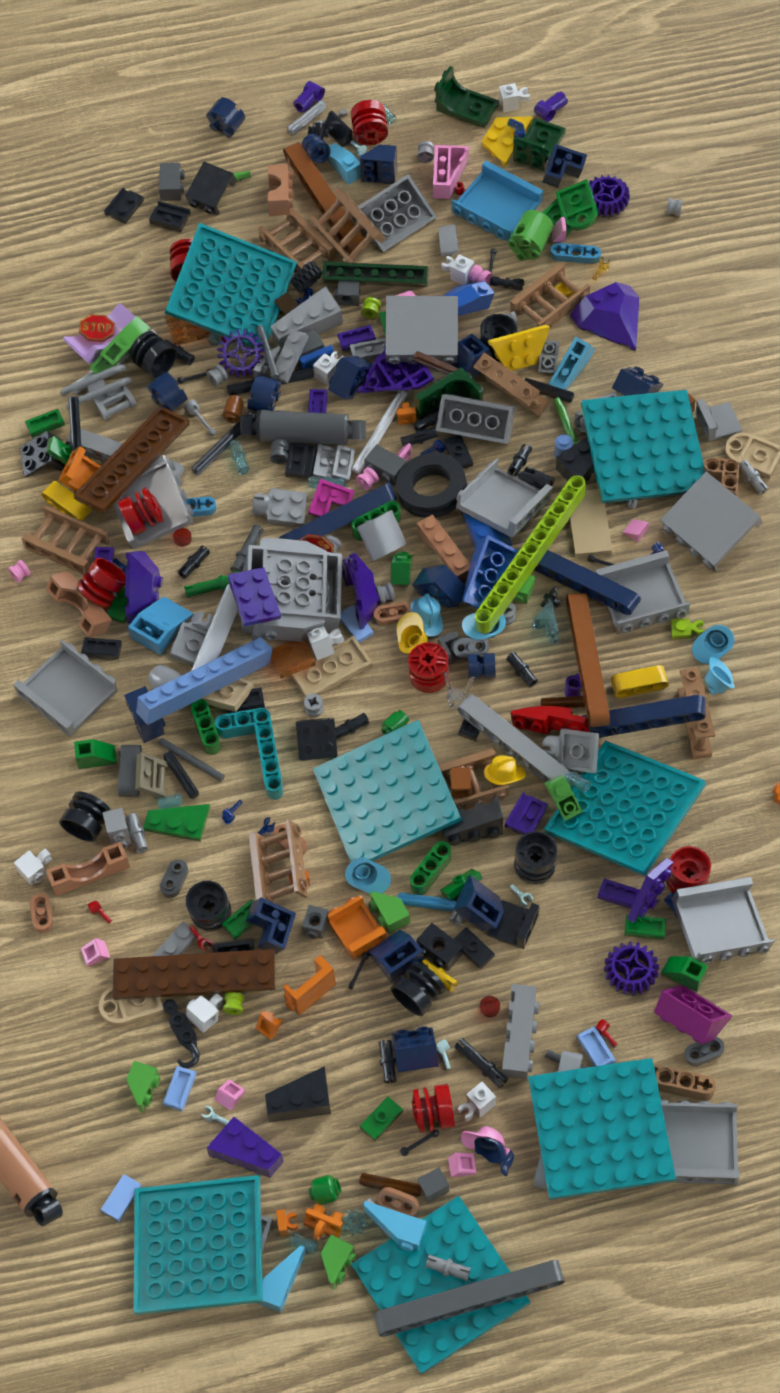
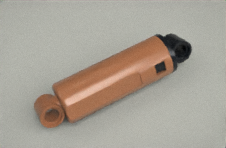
M0 1118V1182L27 1217L34 1216L40 1226H45L63 1215L62 1207L56 1199L57 1191Z

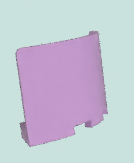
M117 304L114 310L106 317L113 323V332L103 339L89 338L83 333L72 337L64 336L63 340L87 363L93 364L105 347L135 318L122 304ZM103 323L98 324L97 330L99 332L104 331ZM105 324V332L111 329V324Z

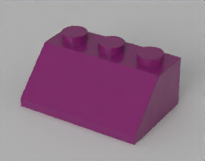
M683 985L662 991L654 1013L659 1015L661 1020L673 1024L678 1031L687 1033L693 1037L695 1042L700 1044L713 1041L732 1018L731 1014Z

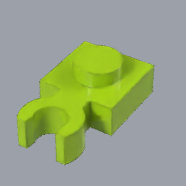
M671 619L672 639H689L691 634L700 636L704 629H698L697 627L703 626V620L690 623V619Z

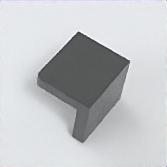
M456 631L438 638V645L445 649L448 655V665L464 659L456 657L451 652L452 642L458 639ZM458 645L457 649L461 651V647Z
M439 1167L418 1178V1183L425 1194L427 1203L450 1192L449 1184Z

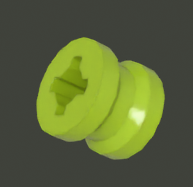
M367 297L364 300L361 314L365 318L376 319L379 315L378 310L381 308V302L374 297Z
M236 992L225 993L224 1000L226 1002L223 1005V1012L229 1015L242 1014L243 1007L241 1005L244 1002V996Z

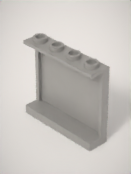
M386 296V362L391 364H398L400 362L417 364L413 360V356L416 351H419L447 364L457 363L458 296Z
M163 455L164 462L147 469L114 503L127 542L133 549L193 523L191 515L194 513L191 506L187 505L185 501L188 497L184 489L181 490L180 488L182 484L178 474L175 475L174 470H176V466L173 460H169L166 455ZM146 487L157 499L162 510L164 522L159 524L154 518L156 526L152 527L146 521L147 531L135 536L120 511L118 501L130 496L136 502L135 492L138 491L144 498L142 489Z
M496 458L486 466L483 472H479L476 478L470 481L464 490H460L456 497V500H458L456 508L513 538L550 501L553 487L546 484L539 490L497 468L499 459Z
M707 471L660 519L663 524L662 529L670 535L672 533L675 535V540L680 545L688 546L690 548L689 552L697 558L699 556L703 559L702 563L707 568H713L718 571L717 565L754 526L758 528L763 523L761 517Z
M667 550L597 569L595 572L636 592L641 597V602L631 615H625L606 606L617 634L629 633L634 629L646 628L652 624L664 623L670 619L682 618L689 614L690 603L685 602L670 567Z
M60 640L61 648L24 683L18 680L13 686L18 696L71 737L118 692L116 686L117 681L114 677L103 673L99 665H93L89 658L83 653H78L71 643L67 644Z
M751 877L676 890L672 897V902L692 958L708 964L717 959L724 961L734 956L746 957L751 953L758 952L763 954L770 950L775 940L774 938L768 939L750 892V888L753 885Z
M661 1100L676 1175V1181L667 1183L738 1185L737 1104H732L731 1102L711 1104L709 1101L690 1103L684 1100L677 1103H669L667 1100Z

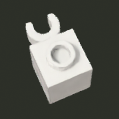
M515 83L499 86V102L503 112L518 110L520 100L524 102L530 100L527 87H523L518 91Z
M458 255L455 261L452 257L447 256L446 262L449 264L442 262V269L450 271V280L461 285L467 284L470 281L468 276L474 267V261L462 255Z
M336 351L331 354V357L324 353L313 365L315 378L327 386L330 385L329 381L335 374L336 364L340 360L335 359L337 358Z
M322 626L306 633L317 660L335 654L332 644L344 642L340 629H335L328 634L325 627Z
M47 849L42 850L37 857L29 850L14 862L19 874L31 887L35 883H40L47 875L43 865L52 860L51 854Z
M215 994L210 1001L206 1000L202 995L196 1000L193 999L187 1005V1019L204 1033L218 1021V1009L223 1005L221 1003L223 998L219 994Z
M481 1082L466 1094L467 1103L461 1104L458 1107V1113H461L463 1110L469 1111L465 1116L466 1121L472 1119L474 1112L481 1118L496 1105V1096Z

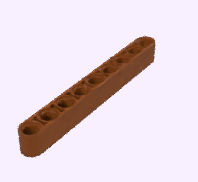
M300 142L283 148L286 160L323 215L336 202V196ZM342 206L327 220L331 228L346 213ZM351 219L335 234L339 241L354 228L355 225ZM360 232L344 247L349 254L364 240Z
M567 594L566 606L589 727L609 726L610 715L587 594Z

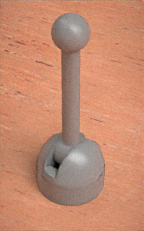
M194 399L188 401L184 405V410L189 415H196L209 430V434L211 436L215 435V429L211 428L198 413L200 410L198 403Z

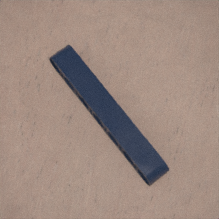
M389 482L278 538L300 541L306 538L318 539L352 522L355 518L398 498Z
M549 550L546 551L534 571L573 590L586 593L588 597L625 615H631L641 602V597L636 592Z
M692 695L609 710V726L589 727V732L599 733V738L700 721L706 717V698L701 695Z

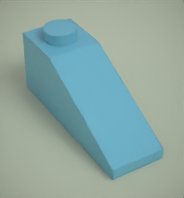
M336 143L330 145L331 153L327 161L347 185L360 179L361 167L357 158Z
M575 336L549 384L567 390L587 365L595 348Z
M367 1201L364 1202V1212L398 1245H401L402 1249L406 1251L419 1250L426 1229L425 1220Z
M299 1246L264 1277L263 1302L257 1304L280 1313L282 1312L306 1254L305 1247Z

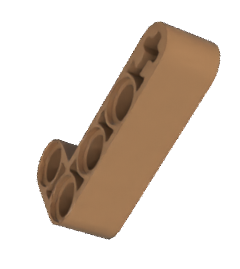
M707 459L704 463V471H707L735 496H738L739 463L733 459Z
M654 1064L659 1091L703 1101L710 1100L713 1097L716 1083L712 1077ZM665 1076L669 1081L662 1082L659 1078ZM687 1081L690 1083V1086L684 1087L680 1082ZM704 1086L708 1087L707 1091L703 1090Z

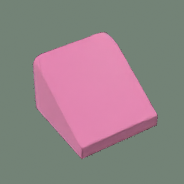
M561 217L553 226L552 242L554 243L566 241L564 217Z
M408 443L402 447L396 455L408 461L412 456L411 444Z
M633 519L623 531V534L639 542L647 532L649 523Z
M95 938L81 948L87 966L110 958L103 940Z
M229 1079L217 1090L215 1101L228 1110H232L246 1090Z
M455 1152L448 1158L451 1177L477 1174L474 1153Z

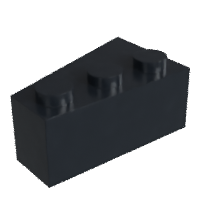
M588 437L556 457V470L567 482L573 476H581L585 479V482L589 481L595 471Z
M492 798L493 802L482 805L481 802L475 804L476 808L467 811L464 808L459 809L462 820L442 829L444 842L451 846H456L461 842H477L483 838H497L503 835V814L499 798Z
M325 1066L265 1094L269 1123L331 1114Z

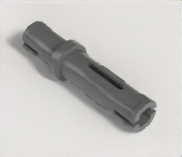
M253 525L243 547L236 554L235 562L230 568L233 573L235 571H243L248 546L257 544L264 531L261 526Z

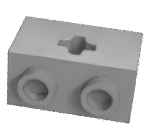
M122 808L103 812L111 845L121 841L124 849L131 846L132 843Z

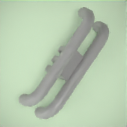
M120 364L63 388L60 391V395L64 397L86 386L88 393L78 397L79 404H82L119 387L132 383V380L126 377L108 385L105 384L104 378L126 370V366ZM69 402L66 404V408H67L68 410H69Z

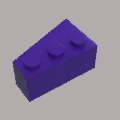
M235 1117L228 1122L206 1148L209 1157L219 1158L227 1161L229 1164H236L244 1167L246 1170L269 1178L272 1177L284 1162L282 1154Z

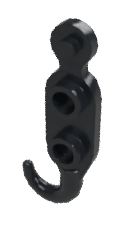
M168 999L163 1003V1009L166 1013L170 1014V1027L181 1046L192 1054L190 1062L184 1063L177 1059V1063L183 1068H191L198 1063L200 1058L196 1033L185 1014L177 1011L175 1000Z

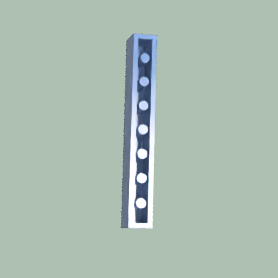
M262 637L139 696L136 713L149 725L269 665L273 649Z

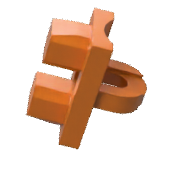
M316 1203L312 1209L307 1208L304 1225L315 1229L313 1238L318 1241L323 1234L340 1238L344 1215L336 1211L329 1217L325 1215L326 1209L324 1206Z

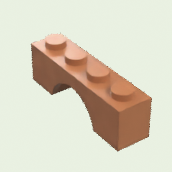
M288 164L268 165L269 189H273V191L268 192L269 216L290 215V208H293L292 170H289Z
M433 515L418 522L417 535L427 548L431 547L438 554L443 564L465 584L470 563Z
M69 571L52 575L46 590L57 602L69 603L82 613L79 623L82 631L89 638L107 633L112 619L99 605L90 601L82 594L78 588V581Z
M120 841L102 848L100 853L88 862L78 865L63 863L47 869L46 872L55 896H59L130 868Z

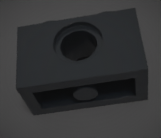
M433 923L416 940V943L423 950L424 957H430L437 967L444 968L447 971L463 955V945ZM436 946L443 947V949L440 951H437L434 948Z

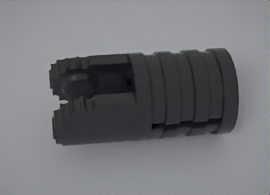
M526 467L518 475L520 480L540 490L546 484L550 486L554 484L553 477L531 467Z

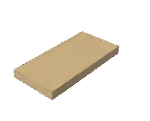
M599 489L586 490L585 497L569 518L575 557L612 554L605 503H601Z
M353 635L345 639L344 642L333 646L335 654L317 660L314 656L288 671L304 697L313 693L322 695L373 666V662Z

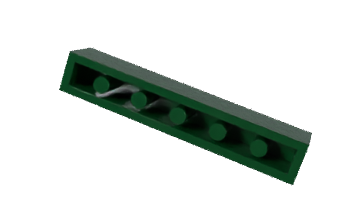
M323 262L322 280L324 283L338 284L339 280L360 281L361 285L428 287V266Z

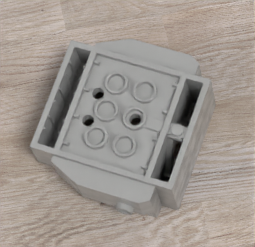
M268 537L261 539L259 546H248L244 571L265 567L281 613V619L245 627L241 620V633H252V640L262 637L267 640L277 639L301 642L307 640L308 636L306 633L315 628L324 626L327 633L338 629L341 618V553L327 552L307 541Z

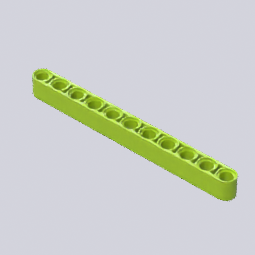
M573 476L569 479L476 611L475 624L476 630L479 633L486 634L494 628L586 495L585 479L583 477Z

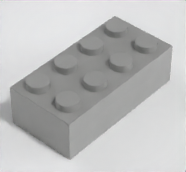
M443 394L436 431L508 444L510 443L516 407Z

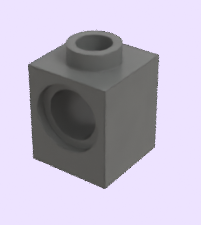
M339 280L338 287H335L334 293L335 298H338V305L359 306L360 281Z
M312 905L308 906L302 924L303 934L306 937L323 939L328 923V909ZM312 922H319L317 926L310 925Z

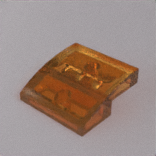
M170 315L165 316L175 345L199 341L210 336L208 330Z
M291 641L272 648L271 661L280 679L316 666L315 660L305 641Z

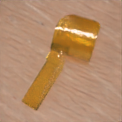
M604 257L600 258L599 268L593 276V280L596 281L601 272L609 269L610 260L604 263Z

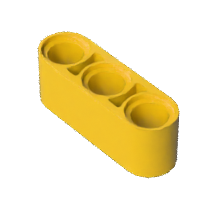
M53 481L41 493V496L48 504L77 520H84L92 512L90 507L74 500V493L57 481Z
M662 665L622 672L610 678L615 697L617 698L665 689L669 685L664 666Z

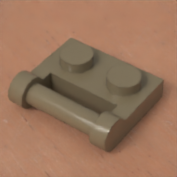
M143 752L137 754L135 790L152 795L157 800H164L166 798L164 785L167 761Z

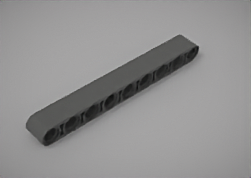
M551 1260L375 1312L373 1317L379 1337H385L554 1288L565 1283L559 1261Z

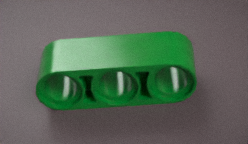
M390 501L355 518L352 522L354 539L363 541L357 527L387 511L392 510L399 523L401 520L400 505L395 501Z
M199 699L191 704L192 716L204 751L209 755H215L221 749L219 735L207 702Z
M440 841L436 843L412 873L410 887L414 894L424 895L450 863L451 847L447 842ZM439 852H446L447 854L441 856V855H439L438 853H439ZM430 866L435 867L434 870H427L426 868ZM418 881L423 882L422 885H416L415 883Z

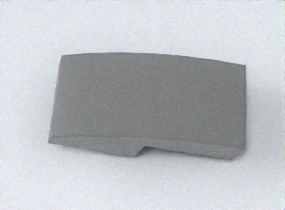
M456 224L439 227L441 256H452L458 253Z
M545 341L539 357L538 373L554 374L557 370L559 341Z
M281 347L271 350L275 364L281 353ZM265 356L253 369L254 379L258 375L265 377L268 375L270 369Z

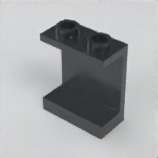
M203 162L185 197L191 207H199L208 214L214 213L219 215L220 212L217 205L227 186L231 185L234 187L237 180L232 172Z

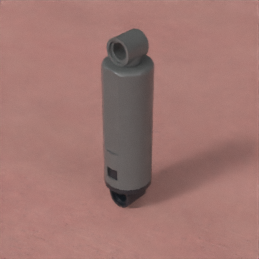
M258 410L257 416H240V435H256L257 442L267 443L276 439H283L288 443L347 445L348 439H366V421L349 420L348 414Z

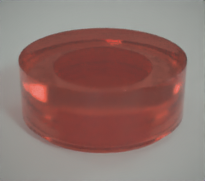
M187 528L175 530L173 533L174 543L180 547L189 545L192 541L191 532Z
M494 996L484 997L480 1002L481 1013L486 1017L496 1016L500 1011L499 1000Z

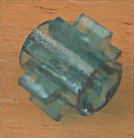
M359 1208L352 1212L348 1209L347 1217H342L343 1222L347 1223L343 1227L344 1231L350 1230L351 1236H354L355 1233L363 1235V1227H368V1222L363 1221L367 1218V1214L361 1215ZM355 1219H358L359 1222H356L355 1225H352V1222H354Z

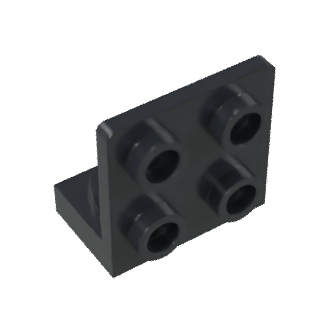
M46 431L20 447L24 476L29 477L47 465L60 472L64 470L65 464L46 453L49 438L54 436L62 441L59 437Z
M334 717L296 721L299 760L338 756Z
M502 900L503 915L497 928L488 930L487 935L525 949L539 917V905L531 903L530 908L527 909Z

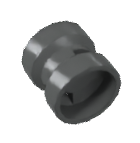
M283 439L273 440L271 443L270 460L275 464H285L288 459L289 443Z

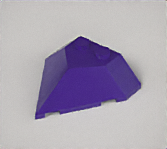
M618 282L610 284L585 296L570 313L571 319L579 329L584 331L587 329L594 332L596 336L619 345L621 343L630 346V349L636 351L639 297L631 286Z
M385 344L384 351L376 358L365 376V382L357 389V393L420 389L432 382L434 377L427 367L420 363L409 364L407 362H400L398 364H391L386 362Z
M145 551L126 552V597H128L125 614L128 624H131L140 612L159 600L158 589L163 584V577L160 576L158 567Z
M352 553L342 560V576L346 586L354 585L356 591L355 616L359 629H364L373 617L377 603H380L378 592H376L373 572L356 553Z

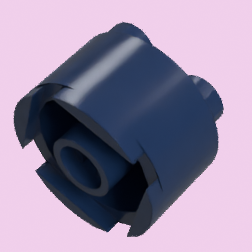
M221 97L207 112L206 117L211 123L209 126L213 131L217 132L219 130L226 137L231 138L246 119L242 109L238 110L235 107L237 104L233 101Z
M168 372L161 374L146 387L152 394L151 398L155 404L158 405L160 403L162 407L172 412L188 400L184 390H180L178 382Z
M260 375L256 376L250 391L251 399H248L247 409L258 412V410L275 411V401H279L281 391H279L281 382Z

